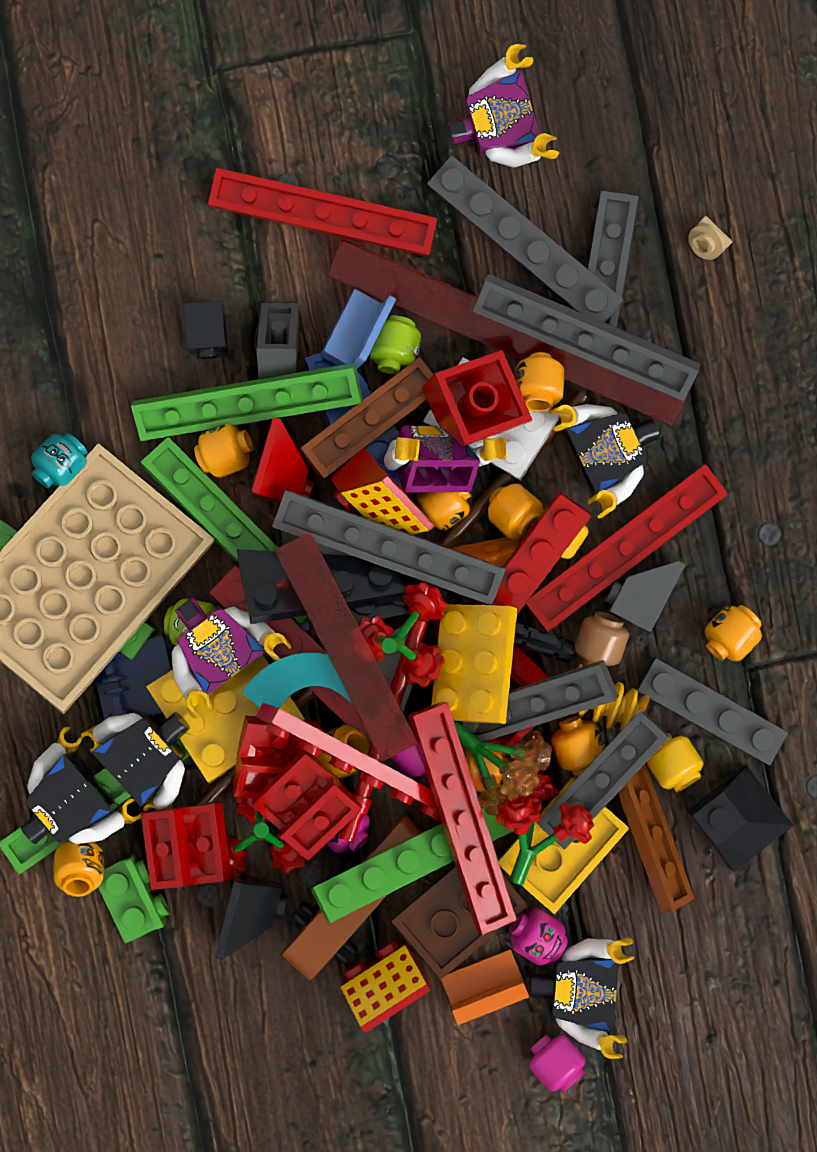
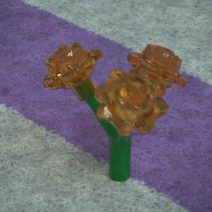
M455 722L461 745L473 753L482 776L480 783L483 791L478 799L481 809L488 815L498 814L497 806L504 803L506 798L513 800L518 796L532 794L533 789L538 786L539 782L537 773L539 770L547 769L553 750L551 745L544 741L540 732L535 731L533 737L525 745L514 743L513 747L482 742L460 723ZM492 752L509 754L512 759L518 760L513 762L503 761ZM484 758L499 768V773L503 775V785L497 784L494 774L489 773Z

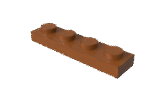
M419 357L366 397L361 404H357L302 446L299 451L320 478L324 480L350 460L363 447H367L424 403L427 399L422 387L434 374Z
M645 763L618 792L637 845L640 859L650 881L653 895L656 898L661 914L673 912L694 900V896Z

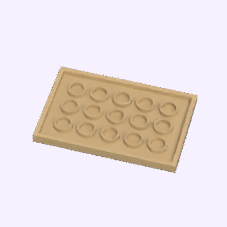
M99 443L86 456V466L67 485H60L0 551V662L62 714L71 707L215 542V539Z

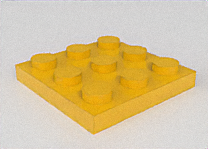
M263 654L208 695L213 706L211 712L207 704L198 703L194 707L197 719L191 716L187 708V700L183 697L173 678V670L146 686L166 718L173 712H177L188 723L190 729L180 740L208 783L216 780L236 766L238 746L245 715L256 716L260 709L242 691L260 671L269 665ZM289 696L279 709L300 720H305Z

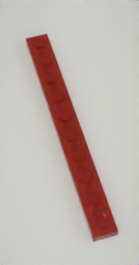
M343 239L340 242L327 276L382 300L391 295L396 298L394 305L499 351L503 350L504 353L520 360L536 352L547 353L564 367V379L674 426L685 400L681 401L473 312L478 297Z

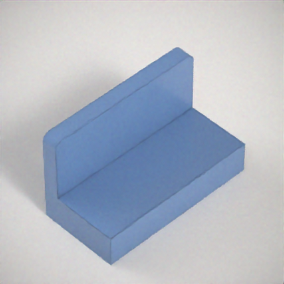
M354 289L320 356L337 366L355 363L357 370L366 361L396 298L389 295L382 303H379Z

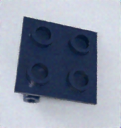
M164 635L148 638L133 660L119 651L95 678L104 720L108 717L130 713L138 714L142 718L149 714L163 713L146 686L171 671Z

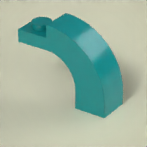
M322 653L294 654L277 660L260 671L242 691L259 708L262 703L280 708L294 692L309 686H323L341 694L370 720L381 710L375 704L380 698L363 682L358 688L352 684L362 672L361 670L343 659Z

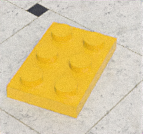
M447 604L446 609L443 611L444 616L440 619L438 646L441 649L440 655L445 658V663L441 667L439 679L434 680L431 706L442 701L447 702L454 721L506 724L517 608L497 605Z
M572 777L569 778V780L559 790V795L554 796V798H552L547 803V805L540 811V817H542L550 809V807L563 795V793L576 781L575 779H573ZM606 807L593 819L595 826L589 831L592 839L587 844H583L579 839H575L564 850L557 842H554L533 857L526 880L522 886L553 914L558 911L629 830V827ZM537 822L534 825L532 847L549 836ZM518 838L498 859L499 866L510 876L520 851Z

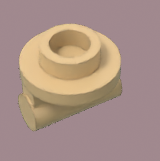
M707 216L689 233L691 249L696 255L706 260L717 258L733 242Z

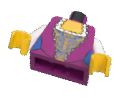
M511 45L506 52V57H503L488 68L469 89V96L465 98L464 105L467 117L448 122V129L453 144L474 139L479 156H487L492 162L510 167H519L537 161L540 157L547 159L557 158L558 151H546L547 143L551 140H556L557 137L546 133L540 134L521 71L516 72V67L527 68L533 63V57H526L521 62L518 59L519 51L527 45Z
M411 420L400 429L397 439L390 443L384 457V464L387 469L397 471L404 493L471 492L478 467L490 463L493 459L507 458L506 438L483 439V446L477 448L469 445L462 446L441 426H424L420 420Z
M191 598L175 610V613L187 629L175 638L177 645L172 651L173 678L183 697L187 700L186 704L191 716L195 719L198 717L194 707L198 703L207 704L211 712L213 706L208 695L263 653L267 652L272 659L277 661L280 658L273 652L277 644L284 643L291 649V644L283 635L275 633L265 622L250 624L248 612L239 608L229 607L223 610L218 606L206 615L196 600Z

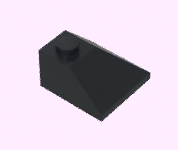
M747 765L686 811L733 872L793 827V824Z
M243 873L238 875L234 881L215 954L216 959L223 960L272 927L276 917L283 918L288 901V895L282 894L284 884Z

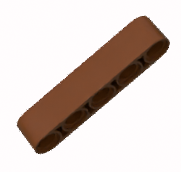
M405 814L361 863L425 831ZM386 896L330 924H327L320 909L280 956L303 977L311 981Z

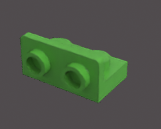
M136 854L105 868L102 883L98 887L125 944L155 929L158 930L168 923L166 916L170 914L161 894L155 895L154 891L150 888L148 864L144 859L139 861Z

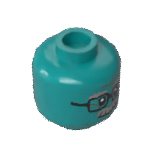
M57 433L52 434L31 456L33 466L36 468L32 475L47 489L52 485L56 488L60 485L65 486L86 466L88 451L69 433H66L64 436Z

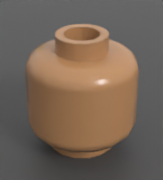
M597 611L594 616H588L582 621L575 642V650L579 656L584 658L583 664L585 666L601 660L605 661L606 666H614L620 663L629 639V632L623 626V619L610 613Z

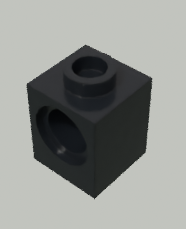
M222 301L183 304L187 350L190 354H197V359H215L220 357V352L228 351L225 306Z

